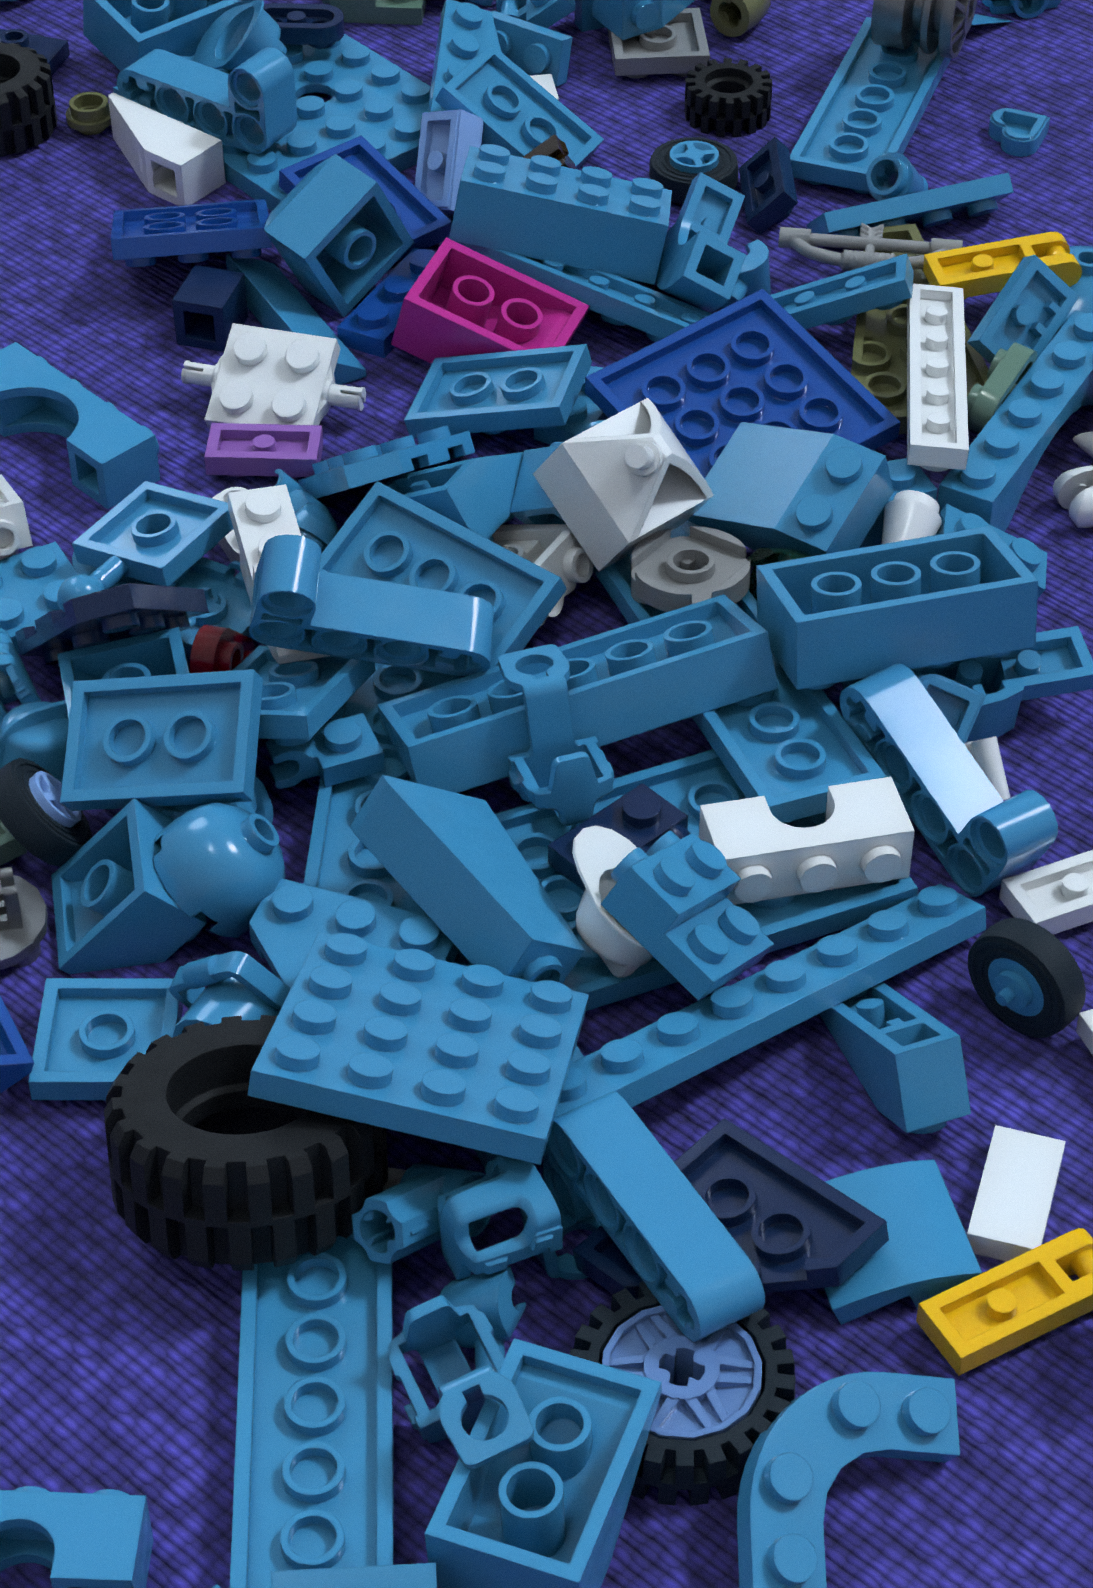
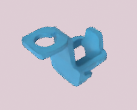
M553 644L502 654L498 657V665L505 684L510 689L523 693L530 742L528 751L508 756L510 784L513 790L519 793L522 800L532 802L537 809L553 810L561 824L570 826L582 823L593 816L596 802L613 791L614 771L610 762L607 761L603 750H600L599 741L596 736L575 740L567 686V681L570 678L569 662L560 649ZM530 663H545L551 666L546 671V677L534 679L532 674H524L518 671L520 667Z
M497 1155L494 1160L487 1163L484 1170L485 1176L437 1197L441 1251L457 1281L470 1277L471 1272L475 1275L481 1273L492 1274L507 1269L510 1264L535 1255L551 1278L561 1277L569 1280L588 1278V1276L577 1269L573 1255L566 1253L557 1257L556 1251L563 1248V1237L567 1233L577 1229H586L594 1232L601 1224L595 1216H592L570 1226L567 1220L573 1217L569 1213L560 1215L555 1199L533 1163ZM510 1208H520L524 1229L518 1236L479 1251L475 1250L470 1238L468 1223Z
M440 1295L411 1308L405 1313L403 1331L388 1345L390 1351L388 1359L396 1380L402 1382L411 1402L404 1406V1409L413 1428L419 1430L423 1440L427 1439L429 1443H436L448 1438L463 1465L468 1469H476L531 1442L534 1437V1429L517 1388L506 1376L498 1373L504 1361V1356L493 1337V1327L484 1312L478 1311L474 1304L454 1307L445 1296ZM471 1323L491 1363L493 1371L488 1363L471 1371L455 1339L457 1329L464 1324ZM416 1350L420 1354L440 1396L439 1403L431 1410H429L403 1356L405 1352ZM494 1399L505 1407L509 1415L504 1431L497 1437L489 1440H478L469 1436L465 1430L474 1426L485 1400Z

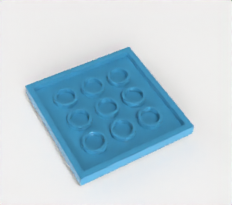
M318 932L251 1069L247 1096L541 1165L584 1021L589 994L572 991L568 986L556 981L542 980L529 982L525 979L503 975L498 969L488 965L475 964L464 966L435 959L431 954L419 949L396 950L370 944L354 934L335 933L331 935Z

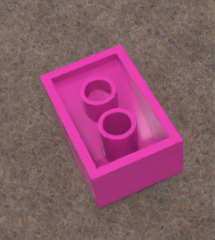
M446 237L405 296L391 345L431 364L435 358L567 346L587 314L590 305Z

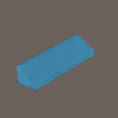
M230 253L226 254L227 270L245 274L247 307L264 328L336 338L340 346V353L334 371L335 384L343 385L367 377L366 369L275 264L254 258H231Z

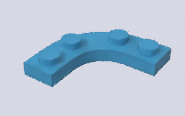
M891 1372L851 1373L821 1383L792 1400L776 1417L769 1428L759 1435L751 1449L742 1474L737 1501L739 1588H827L823 1523L827 1492L841 1468L855 1459L870 1457L946 1463L960 1456L955 1379Z

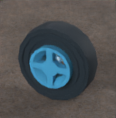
M683 137L667 141L657 147L651 155L649 165L650 179L660 182L664 189L672 190L671 202L684 203L692 179L700 172L733 190L737 186V156L730 147L716 140L701 137Z

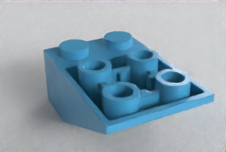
M524 452L477 457L394 476L384 485L493 542L494 538L492 535L503 523L515 517L510 513Z

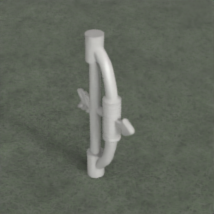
M861 223L859 236L811 233V229L780 227L778 247L792 248L811 260L839 266L842 271H850L896 257L895 253H879L875 251L928 254L962 248L963 240L931 238V242L887 239L883 238L884 224L869 227ZM818 247L858 249V250H865V252H864V251H857V250H855V251H853V250H844L842 253H839V252L829 251V250H825V249L818 248ZM924 255L909 257L913 270L923 269Z

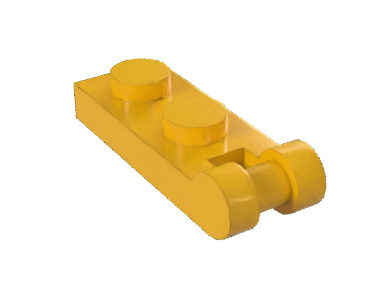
M1046 232L924 254L923 272L930 285L963 288V297L966 299L968 297L1001 292L1023 257L1036 255L1069 287L1079 281L1082 275V268L1075 256L1070 254V247L1064 236L1059 232Z
M1084 1228L1072 1230L918 1303L916 1322L958 1376L1093 1311V1237ZM1076 1274L1079 1279L1075 1281L1068 1277V1275Z

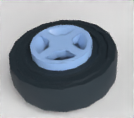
M18 758L0 769V820L12 836L32 855L47 864L61 867L91 839L92 832L88 820L82 810L70 811L60 803L62 783L35 762Z

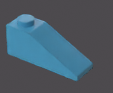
M884 982L819 1013L877 1110L904 1132L914 1134L933 1133L943 1129L947 1125V1121L971 1114L960 1035Z

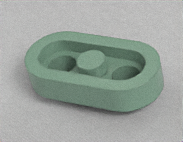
M1017 342L1013 343L1008 351L1002 348L998 350L987 373L988 380L983 386L976 383L967 396L969 430L978 434L981 432L1037 360V351Z

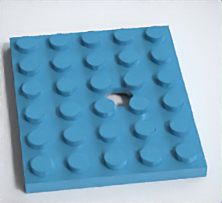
M344 34L342 39L335 42L332 47L326 49H316L309 45L286 44L287 53L285 56L293 67L295 80L296 127L259 154H252L222 143L225 179L254 199H266L267 208L272 211L288 195L279 187V170L361 135L399 172L416 165L422 113L428 111L431 86ZM194 55L191 56V57H190V56H182V57H184V58H187V59H190V60L194 61ZM223 68L217 69L228 74L231 72ZM113 87V92L120 95L118 87ZM312 92H320L332 96V98L324 102V100L318 96L304 95Z

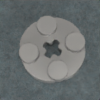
M690 526V536L671 538V528L657 531L641 540L632 551L631 596L638 603L648 604L661 611L669 612L723 594L736 604L746 595L750 588V560L746 559V547L736 537L718 529Z

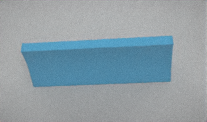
M724 594L558 647L570 665V678L567 681L574 738L575 740L596 736L599 741V747L779 689L768 631ZM530 663L520 667L518 671L524 674H532L534 679L546 677V671L551 666L545 663ZM499 666L490 668L485 672L471 674L377 704L382 727L395 746L412 782L460 793L509 777L508 756L526 752L530 748L523 693L514 691L505 684Z

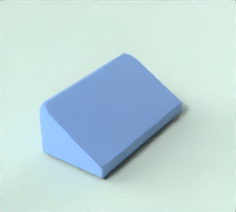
M462 109L422 113L415 187L445 216L450 217L454 215L460 179L470 146L480 148L482 143L483 119Z

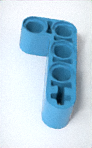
M273 47L262 49L234 68L230 74L162 49H154L120 71L117 76V87L121 96L221 139L222 143L252 154L264 152L293 131L297 125L293 67L289 59L280 50Z
M289 534L278 535L268 539L264 544L255 573L249 634L254 640L273 647L456 676H468L478 672H485L490 668L494 607L487 600L472 595L320 571L321 547L307 537Z
M896 663L841 691L840 708L844 720L887 777H892L906 812L953 881L966 894L971 897H978L1001 885L1003 879L1026 872L1035 865L1054 843L1058 835V823L1050 804L1042 795L1034 790H1025L1003 801L923 684L909 667Z
M612 1091L554 1118L544 1152L543 1179L556 1201L560 1215L569 1213L573 1217L567 1220L570 1226L595 1216L679 1330L693 1342L698 1341L763 1309L765 1292L762 1281L751 1260L619 1093Z

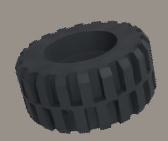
M261 1015L260 1020H242V1016L223 1017L221 1023L205 1026L203 1022L186 1026L180 1035L173 1038L166 1034L151 1042L146 1050V1054L137 1052L126 1063L106 1096L107 1106L104 1109L112 1198L117 1213L125 1220L126 1226L145 1244L151 1242L152 1247L167 1257L176 1260L180 1255L188 1258L193 1266L213 1269L215 1263L231 1264L233 1271L254 1270V1264L273 1262L274 1267L293 1264L296 1262L298 1255L310 1252L313 1256H316L331 1249L336 1242V1237L339 1235L346 1239L352 1235V1214L362 1209L366 1198L384 1191L383 1186L388 1181L386 1128L247 1096L251 1069L277 1016Z

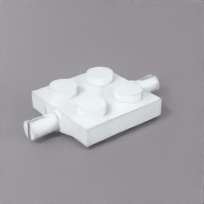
M232 323L224 354L216 365L186 360L181 373L183 384L207 386L212 389L211 399L204 419L209 430L211 423L320 425L321 420L328 413L331 406L362 411L364 408L363 403L366 401L365 387L335 384L334 371L340 353V346L336 338Z

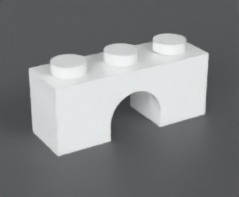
M892 777L828 786L825 822L813 827L801 828L782 823L771 813L765 796L700 805L699 838L719 849L724 855L727 865L741 878L727 896L734 905L909 878L915 830Z

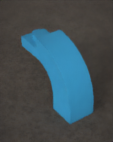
M702 172L692 179L678 219L667 231L656 277V284L659 289L709 313L718 310L730 300L746 254L727 245L745 195Z

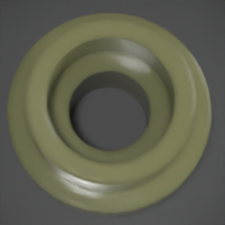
M84 92L72 97L69 101V108L66 111L68 126L85 135H96L103 132L111 125L107 97L98 92Z

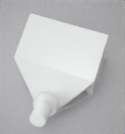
M649 398L561 443L533 473L598 572L630 555L641 540L655 532L670 528L672 531L681 526L714 496L706 480Z

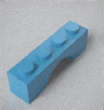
M17 342L0 350V435L6 437L26 432H46L67 438L66 443L72 485L107 509L120 503L144 481L155 483L160 480L157 456L159 454V444L155 434L148 427L138 424L120 412L112 403L105 402L84 388L76 379L69 378L51 366L43 357L36 356Z

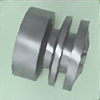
M874 0L871 20L872 40L876 45L905 50L911 45L917 30H920V48L924 54L934 53L939 44L941 57L954 59L958 56L971 27L977 0Z

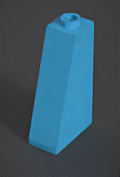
M382 774L350 825L357 838L472 965H488L498 969L503 975L525 979L529 982L551 980L563 984L585 950L487 801Z

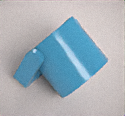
M241 951L212 955L189 962L178 968L169 988L170 994L189 1008L175 1026L173 1037L180 1035L186 1026L203 1022L205 1026L221 1023L223 1017L242 1016V1020H260L261 1015L278 1016L290 988L254 958Z

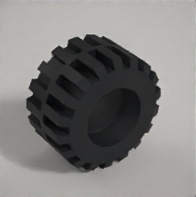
M0 42L1 157L14 153L18 154L43 143L42 139L49 138L54 132L53 128L57 127V114L50 64H48L44 55L37 54V51L30 47Z

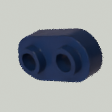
M293 3L264 4L263 9L281 28L280 41L284 45H309L316 49H326L332 47L345 34L344 14L335 6Z

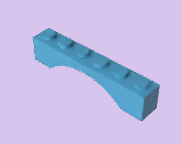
M1075 310L970 444L966 470L951 469L939 484L937 500L940 507L939 513L946 504H949L965 513L976 514L988 524L1004 532L1006 531L1034 469L1057 431L1079 408L1086 405L1093 406V313H1083Z

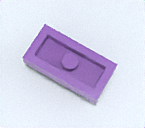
M211 423L204 456L206 475L279 477L274 471L281 469L292 479L313 476L315 474L312 464L320 462L324 444L322 426Z

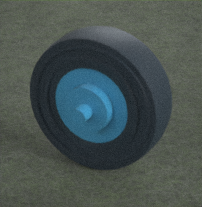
M1007 918L988 928L970 948L968 970L977 994L986 1007L1001 1022L1016 1032L1034 1038L1050 1037L1071 1023L1083 1008L1086 988L1077 962L1063 943L1040 925L1025 919Z

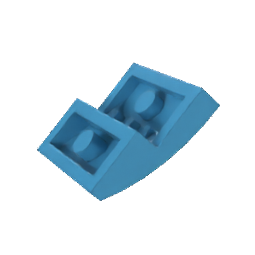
M935 1160L888 1164L825 1181L886 1220L889 1241L838 1287L824 1288L832 1311L841 1325L909 1295L918 1309V1303L983 1273Z

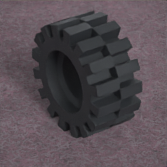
M724 58L723 63L718 64L716 59L708 60L707 67L702 63L696 65L695 71L689 70L687 78H685L684 112L686 121L690 120V126L694 129L701 126L702 133L709 134L712 130L716 131L717 137H724L725 132H732L733 137H741V131L743 130L749 135L756 133V127L763 129L766 126V121H769L771 117L772 79H770V73L767 70L761 71L762 66L756 63L748 67V61L740 59L738 64L732 63V58Z

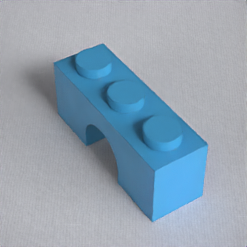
M23 1486L15 1490H0V1572L20 1563H37L51 1569L50 1580L52 1588H146L154 1541L146 1495H129L114 1489H103L94 1493L50 1492L35 1486Z

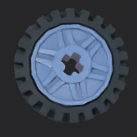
M641 1282L639 1283L637 1300L625 1288L612 1295L611 1310L603 1304H599L590 1313L589 1326L582 1324L575 1336L574 1349L570 1350V1355L662 1382V1392L631 1492L632 1496L644 1499L650 1486L657 1487L658 1504L675 1506L677 1490H688L691 1506L708 1504L711 1487H716L722 1500L738 1494L740 1479L742 1478L746 1461L759 1435L769 1428L781 1411L795 1399L796 1375L792 1350L786 1349V1335L779 1324L770 1327V1314L764 1308L703 1339L693 1342L679 1330L646 1284Z

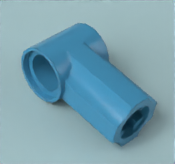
M415 1163L406 1170L399 1184L366 1198L362 1209L352 1214L353 1239L362 1245L367 1252L369 1260L384 1264L393 1263L440 1240L437 1197L474 1182L485 1176V1174L478 1171L428 1163ZM491 1215L468 1223L470 1237H476L484 1231Z

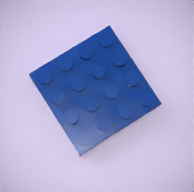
M764 289L585 377V394L608 418L649 398L704 479L741 422L831 433L871 450H875L898 438L900 421Z

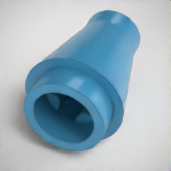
M885 153L875 158L867 169L866 182L869 192L878 201L928 190L927 180L900 153Z

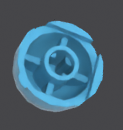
M218 802L200 805L171 822L156 836L154 843L161 842L162 849L153 856L154 867L166 891L180 909L192 919L202 911L207 917L218 922L209 931L219 936L237 938L250 930L249 921L261 900L272 894L280 879H285L286 877L283 854L279 846V835L274 826L262 815L252 814L234 805Z

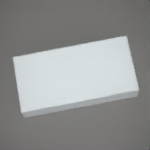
M995 1125L967 1232V1237L975 1254L1009 1261L1042 1245L1066 1141Z

